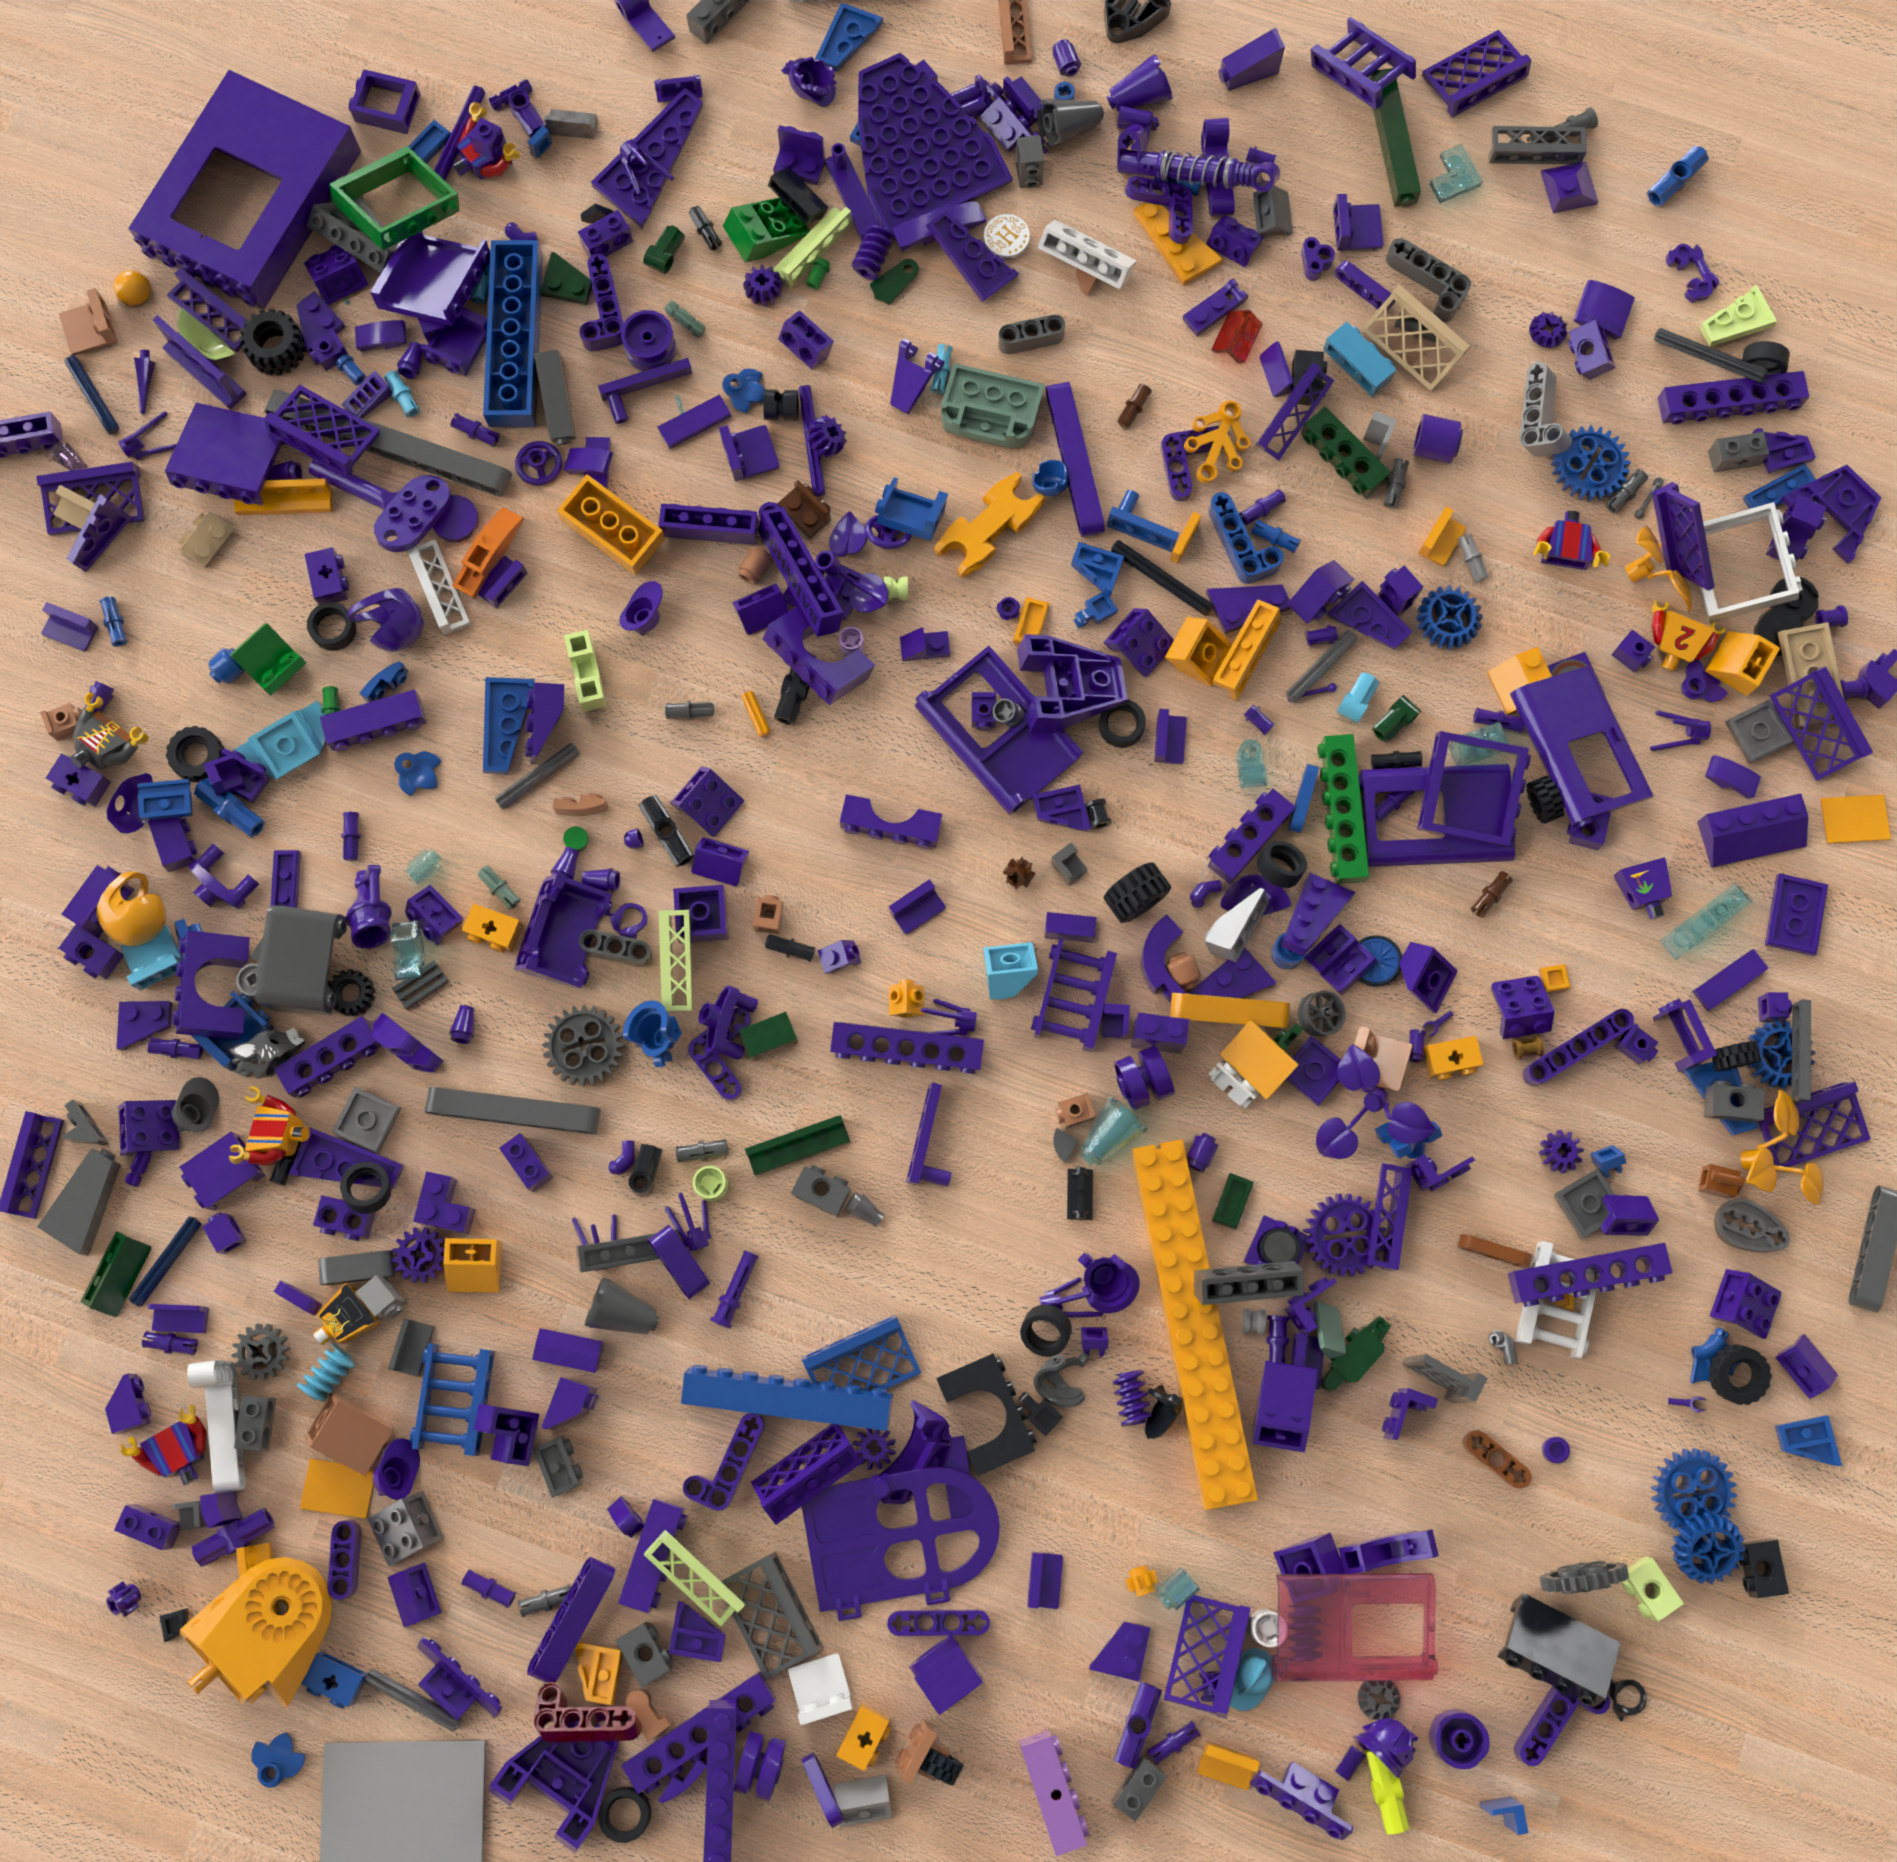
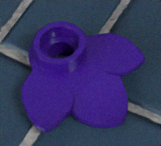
M1700 660L1690 662L1685 670L1686 679L1681 685L1683 694L1689 699L1696 700L1702 698L1708 702L1724 699L1728 692L1721 686H1718L1720 680L1705 672L1706 668L1704 669ZM1690 686H1694L1697 691H1693Z

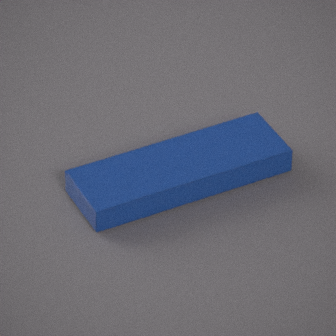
M1803 464L1745 495L1743 500L1749 509L1773 502L1775 507L1783 504L1780 499L1785 494L1816 479L1807 465Z

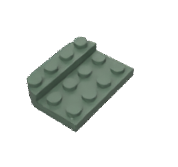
M953 363L941 406L943 429L960 437L1003 447L1021 449L1032 437L1045 384Z

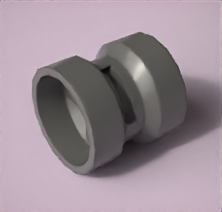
M1001 699L993 707V716L997 721L1010 728H1014L1022 723L1024 710L1020 705L1009 699Z

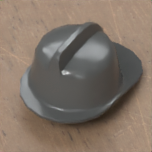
M202 1077L192 1078L182 1087L177 1102L172 1109L173 1121L178 1126L177 1131L203 1132L212 1123L219 1103V1094L215 1085L208 1079Z

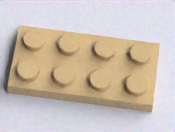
M1828 622L1778 632L1788 685L1812 673V671L1826 666L1843 696ZM1812 679L1803 683L1801 694L1814 696L1816 686ZM1798 686L1795 687V688H1793V689L1790 690V691L1796 692ZM1819 693L1817 698L1823 699ZM1790 694L1793 703L1795 695ZM1799 696L1795 710L1808 714L1812 700ZM1816 701L1812 715L1825 718L1828 711L1826 704ZM1794 713L1797 727L1804 726L1807 717ZM1830 715L1829 720L1834 721V718ZM1811 718L1809 725L1823 723L1824 721Z

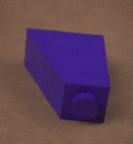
M1277 28L1268 31L1222 59L1218 74L1221 83H1225L1228 91L1279 74L1285 46Z

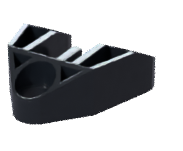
M1105 0L1103 15L1107 38L1113 43H1121L1142 37L1169 16L1171 1L1148 0L1141 7V3L1138 0H1128L1126 4V0ZM1157 4H1162L1165 7L1157 6ZM1119 27L1123 30V33L1115 35L1111 32V29Z

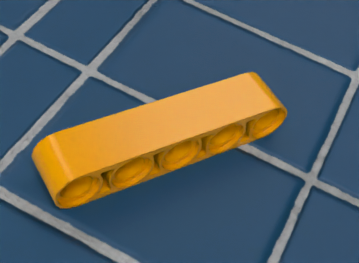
M1172 993L1170 1017L1244 1025L1252 1020L1257 1026L1288 1028L1290 1003Z

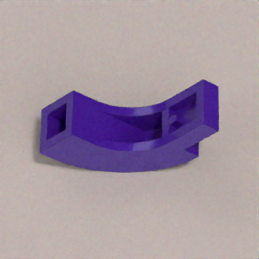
M1166 914L1153 926L1147 936L1141 955V967L1144 979L1153 994L1162 988L1164 990L1162 994L1171 1003L1172 993H1187L1169 975L1165 967L1164 958L1166 951L1183 934V931Z
M1433 1529L1403 1532L1338 1548L1345 1575L1367 1572L1396 1563L1439 1556Z

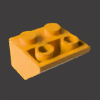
M1728 631L1705 672L1748 696L1759 687L1780 647L1759 635Z
M445 1238L444 1272L447 1292L500 1293L502 1241L498 1239Z

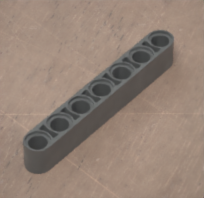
M429 1087L425 1113L432 1115L584 1134H597L601 1111L600 1108L438 1087Z

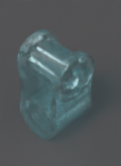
M1254 739L1245 740L1236 753L1240 787L1243 789L1266 786L1267 771L1264 765L1261 745ZM1246 749L1250 753H1254L1252 757L1249 756V753H1244Z

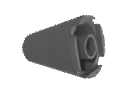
M1047 98L1040 101L1039 104H1042V109L1037 110L1039 131L1042 137L1046 136L1048 142H1045V144L1049 147L1058 146L1099 125L1104 117L1102 106L1093 100Z
M603 1277L593 1297V1303L588 1311L584 1326L648 1335L650 1330L655 1331L660 1317L656 1316V1309L613 1281Z

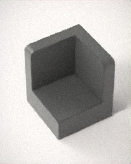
M1072 842L1051 858V864L1068 885L1087 872L1086 866L1076 855L1077 849Z
M200 1501L173 1504V1509H179L180 1530L207 1527L201 1513Z

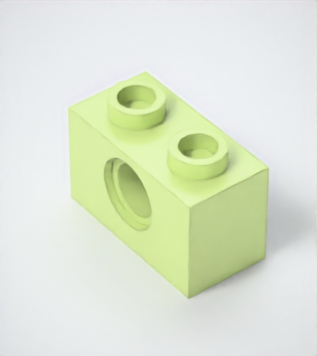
M1643 1557L1628 1568L1629 1579L1623 1581L1622 1585L1630 1596L1634 1595L1640 1603L1637 1607L1646 1619L1650 1618V1620L1659 1622L1684 1604L1653 1558ZM1651 1583L1654 1587V1593L1648 1598L1645 1594V1587Z

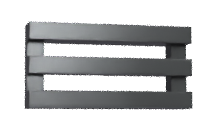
M432 961L394 986L392 990L407 1010L449 981L437 963ZM432 970H435L433 973H431L430 975H428L427 977H425L424 979H422L421 981H419L403 993L401 992L402 990H404L405 988H407L408 986H410L411 984H413L414 982H416ZM438 976L440 977V980H438L437 982H435L434 984H432L431 986H429L428 988H426L410 1000H406V997H408L418 989L422 988Z

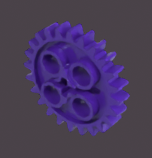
M1350 1193L1346 1194L1344 1199L1341 1194H1335V1201L1331 1196L1326 1197L1327 1205L1323 1202H1318L1317 1205L1320 1210L1311 1209L1310 1212L1314 1218L1305 1220L1311 1225L1310 1228L1303 1229L1305 1233L1310 1234V1237L1306 1238L1304 1242L1311 1243L1312 1245L1308 1248L1307 1253L1315 1252L1316 1255L1312 1261L1317 1262L1321 1260L1320 1269H1325L1329 1266V1274H1334L1338 1269V1276L1344 1277L1347 1270L1349 1277L1355 1276V1269L1359 1274H1364V1266L1368 1269L1373 1268V1266L1367 1265L1375 1209L1369 1210L1370 1201L1361 1204V1196H1356L1352 1200V1194ZM1353 1214H1356L1360 1219L1357 1227L1351 1224ZM1329 1217L1335 1221L1333 1231H1330L1326 1226V1221ZM1379 1227L1380 1233L1387 1230L1384 1227ZM1366 1230L1365 1235L1324 1240L1325 1235ZM1358 1239L1364 1244V1249L1361 1253L1355 1248V1243ZM1333 1243L1339 1246V1254L1336 1257L1330 1251ZM1381 1246L1376 1249V1252L1385 1251ZM1375 1253V1260L1379 1261L1380 1258Z

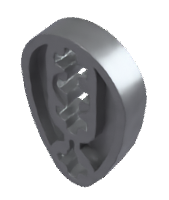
M1738 1198L1727 1201L1719 1207L1715 1214L1714 1226L1716 1233L1729 1246L1751 1252H1770L1784 1249L1790 1243L1789 1233L1782 1223L1771 1212L1751 1200ZM1730 1212L1732 1219H1740L1742 1217V1222L1747 1225L1755 1223L1754 1227L1758 1229V1232L1750 1234L1751 1229L1747 1227L1738 1229V1224L1735 1222L1727 1224L1723 1214ZM1779 1233L1778 1238L1782 1242L1774 1244L1775 1240L1770 1235Z

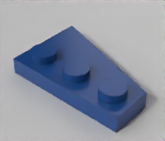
M1713 1061L1683 1070L1704 1100L1706 1087L1713 1085L1715 1081L1730 1082V1086L1740 1087V1084H1743L1738 1068L1715 1071ZM1731 1095L1730 1101L1732 1105L1738 1107V1099ZM1719 1119L1731 1136L1759 1128L1757 1123Z

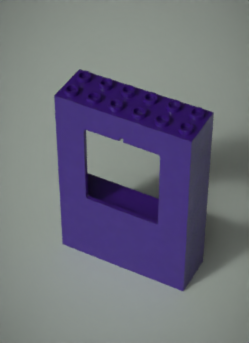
M228 70L128 229L134 236L133 240L142 248L141 252L151 259L156 257L172 269L181 267L192 277L202 279L207 286L211 288L216 286L230 297L234 298L237 296L251 307L258 306L265 309L313 231L306 226L312 206L331 202L330 183L342 176H347L361 153V149L349 125ZM215 150L282 181L239 250H235L206 235L203 238L202 233L172 220V217Z

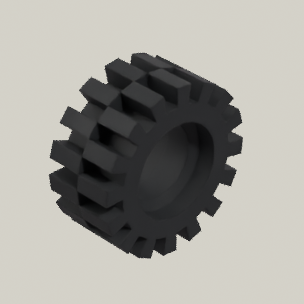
M1546 775L1526 784L1527 797L1531 802L1529 804L1533 807V812L1537 814V819L1541 823L1545 824L1564 816V804L1561 802L1563 799L1559 795L1560 791L1558 788L1556 789V784L1552 782L1551 777Z
M347 969V972L341 970L338 976L334 974L332 976L334 980L332 982L329 981L327 984L336 995V1004L333 1009L345 1016L350 1017L352 1015L355 1017L358 1016V1013L364 1014L367 1007L371 1008L370 1002L375 1000L373 993L376 992L372 986L374 984L367 976L360 971ZM349 984H356L360 989L359 997L353 1002H346L342 998V990Z
M1757 1041L1741 1042L1715 1049L1717 1055L1712 1057L1715 1071L1735 1069L1762 1061Z

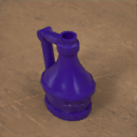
M368 865L367 870H361L356 873L354 884L358 890L357 897L345 916L347 925L351 929V941L356 947L361 949L377 948L386 943L391 935L389 921L392 916V910L386 902L380 899V865Z

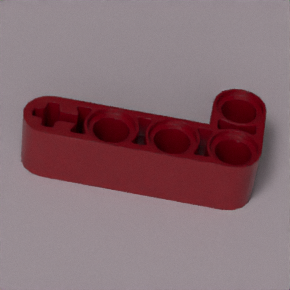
M548 1682L543 1684L538 1690L533 1724L542 1739L547 1742L630 1741L637 1738L641 1733L642 1724L634 1710L630 1707H567V1698L558 1684ZM557 1696L554 1701L548 1702L551 1697ZM553 1721V1724L549 1728L544 1729L547 1723ZM579 1721L576 1727L570 1728L572 1723ZM606 1721L603 1726L596 1728L599 1722Z

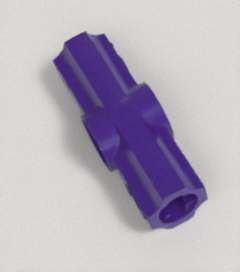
M263 1508L240 1521L236 1520L217 1530L216 1534L192 1546V1554L195 1561L200 1567H204L226 1554L235 1553L236 1548L248 1546L250 1541L275 1528L271 1514L266 1508Z
M1140 1681L1130 1713L1125 1720V1727L1113 1759L1115 1762L1136 1769L1146 1737L1151 1730V1722L1162 1689ZM1136 1718H1142L1145 1721V1727L1140 1732L1131 1730V1723Z

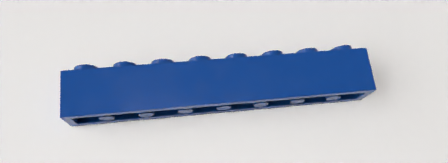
M692 1365V1367H689L684 1372L681 1404L887 1431L890 1425L893 1394L887 1393L885 1389L873 1388L871 1391L861 1390V1387L857 1385H846V1388L837 1387L835 1383L828 1381L814 1384L805 1378H795L794 1381L784 1380V1376L769 1375V1378L760 1377L757 1372L745 1371L743 1374L733 1373V1370L729 1368H718L717 1371L707 1370L708 1367L705 1365Z

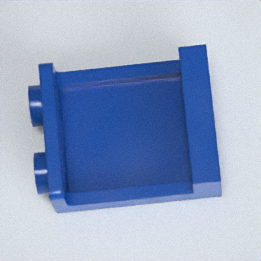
M894 477L891 484H886L884 488L883 500L879 499L876 504L875 513H878L877 524L931 541L944 515L948 493L939 491L934 501L898 489V478Z
M235 991L230 993L232 998L223 1007L245 1009L243 1034L239 1040L190 1035L214 1059L230 1071L237 1066L232 1062L235 1055L229 1051L231 1048L249 1042L260 1032L275 1028L269 1023L272 1018L261 1008L257 1011L251 1006L254 1001L244 993L238 994Z

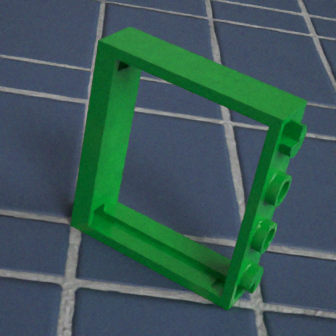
M408 146L330 183L332 202L382 251L460 211L458 193ZM408 172L438 199L383 228L374 222L353 201Z

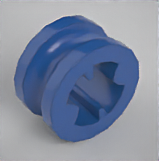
M1069 82L1058 83L1054 90V99L1074 100V86ZM1065 91L1068 92L1064 97L1061 96Z

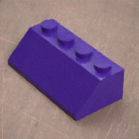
M1801 793L1709 813L1697 821L1711 868L1807 846L1809 816Z

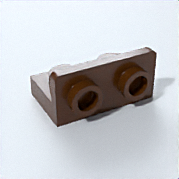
M797 480L794 482L795 488L777 504L785 508L790 519L811 539L831 521V509L824 500L821 499L819 501L814 496L815 493L808 484L805 483L803 485Z

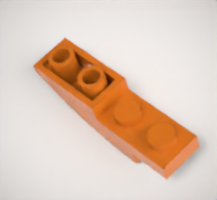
M502 507L482 529L461 561L463 567L452 587L475 599L497 559L502 560L524 518Z

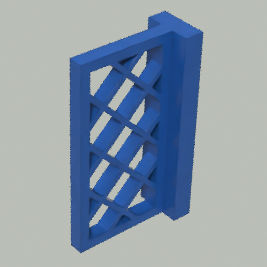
M896 1314L802 1357L805 1369L814 1384H820V1381H817L813 1371L821 1367L833 1370L828 1382H832L835 1372L849 1376L847 1385L851 1384L853 1378L866 1383L864 1390H868L869 1385L875 1386V1388L888 1389L921 1373ZM896 1333L899 1334L902 1341L898 1352L884 1347L887 1338ZM883 1340L881 1345L876 1344V1342ZM869 1345L879 1348L875 1363L861 1358L864 1348ZM903 1347L905 1348L908 1356L901 1353ZM860 1350L858 1356L852 1354ZM883 1350L897 1355L892 1369L878 1364ZM848 1356L856 1359L851 1373L837 1368L841 1358ZM903 1357L910 1360L914 1370L905 1374L895 1371L899 1358ZM836 1361L834 1367L828 1365V1364H830V1363ZM859 1361L873 1366L868 1380L854 1375ZM876 1367L890 1372L886 1383L880 1385L871 1381ZM893 1374L899 1376V1377H896V1378L892 1379Z

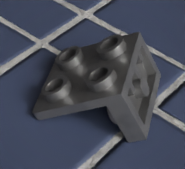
M424 1491L405 1497L368 1518L388 1566L444 1539Z

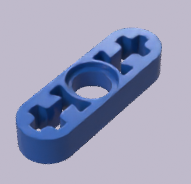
M1306 764L1294 805L1296 807L1291 816L1289 831L1301 833L1319 770L1317 766Z

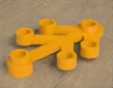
M1224 401L1219 406L1217 412L1207 416H1197L1192 422L1193 430L1202 432L1207 425L1221 421L1218 429L1198 437L1191 436L1184 443V449L1189 453H1194L1200 446L1213 442L1206 462L1196 472L1197 479L1203 484H1209L1216 478L1217 468L1215 463L1222 447L1228 458V470L1237 472L1243 465V461L1237 455L1235 448L1243 452L1250 446L1251 441L1245 435L1239 419L1242 415V410L1236 401ZM1226 410L1231 411V412H1232V416H1229V415L1226 413ZM1196 422H1202L1203 427H1199ZM1230 426L1237 438L1235 448L1227 433ZM1239 440H1243L1246 446L1240 445ZM1188 442H1193L1195 448L1190 447ZM1236 461L1238 467H1234L1231 462ZM1202 472H1206L1209 478H1205Z

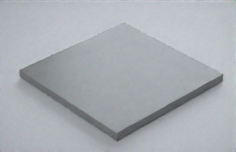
M486 1740L324 1743L320 1862H483Z

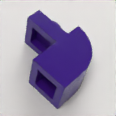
M1896 649L1891 650L1887 655L1883 652L1875 661L1870 660L1861 668L1858 674V678L1864 677L1868 682L1869 692L1866 699L1878 709L1886 704L1897 692V679L1888 673V670L1897 661Z

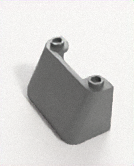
M271 905L266 915L255 985L256 1002L275 1012L332 1015V1008L336 1004V995L327 986L333 941L334 939H340L347 930L345 917L335 913Z

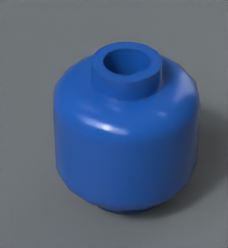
M222 648L210 659L208 666L211 672L209 674L216 682L232 684L245 672L231 657V653L236 649Z

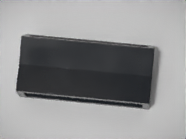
M790 168L780 170L771 175L768 186L806 225L823 218L829 207Z

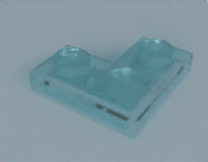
M1463 144L1441 152L1440 159L1448 173L1431 179L1429 184L1439 203L1481 187L1483 181Z

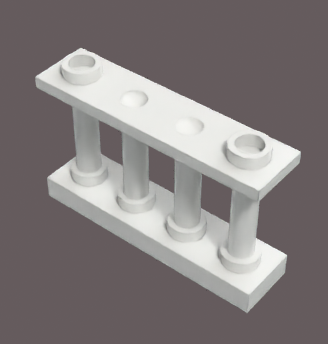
M1542 1241L1537 1243L1532 1268L1575 1259L1555 1254V1251L1552 1250L1553 1243ZM1587 1269V1280L1593 1283L1595 1274L1592 1270ZM1538 1278L1535 1282V1287L1540 1292L1545 1290V1283ZM1561 1282L1562 1285L1565 1286V1287H1567V1288H1568L1569 1285H1570V1284ZM1597 1288L1590 1289V1295L1579 1297L1583 1299L1580 1314L1544 1304V1301L1539 1299V1305L1524 1307L1523 1305L1515 1342L1528 1345L1531 1344L1532 1340L1539 1339L1571 1348L1570 1358H1582V1355L1587 1353L1589 1340H1586ZM1545 1314L1577 1323L1574 1339L1538 1329V1326L1535 1325L1537 1316Z

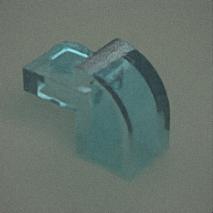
M418 922L393 923L391 944L395 953V979L421 978L422 966H425V951Z

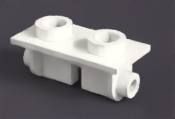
M1221 1060L1216 1065L1220 1069L1218 1070L1214 1067L1208 1074L1211 1077L1210 1080L1222 1091L1231 1085L1233 1089L1227 1095L1238 1106L1241 1107L1242 1105L1246 1109L1252 1102L1249 1097L1255 1099L1259 1093L1255 1091L1256 1089L1246 1079L1243 1080L1228 1062L1225 1063Z

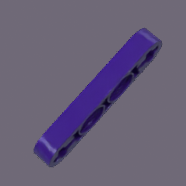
M978 1609L898 1610L889 1616L887 1626L889 1631L897 1636L982 1635L989 1629L990 1619L986 1612ZM962 1614H968L967 1620H975L976 1615H981V1619L986 1620V1624L981 1625L980 1630H976L975 1625H967L968 1630L963 1631L964 1621ZM898 1615L902 1616L903 1621H910L909 1615H915V1631H909L911 1625H904L902 1630L898 1631L897 1627L892 1625L891 1622L895 1621ZM923 1615H929L933 1619V1626L927 1631L920 1629L918 1626V1619ZM948 1615L958 1617L960 1624L957 1629L948 1630L945 1627L944 1620Z

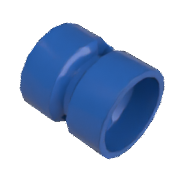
M1283 933L1278 937L1271 949V958L1277 967L1290 970L1297 967L1305 955L1302 956L1280 946L1285 935Z

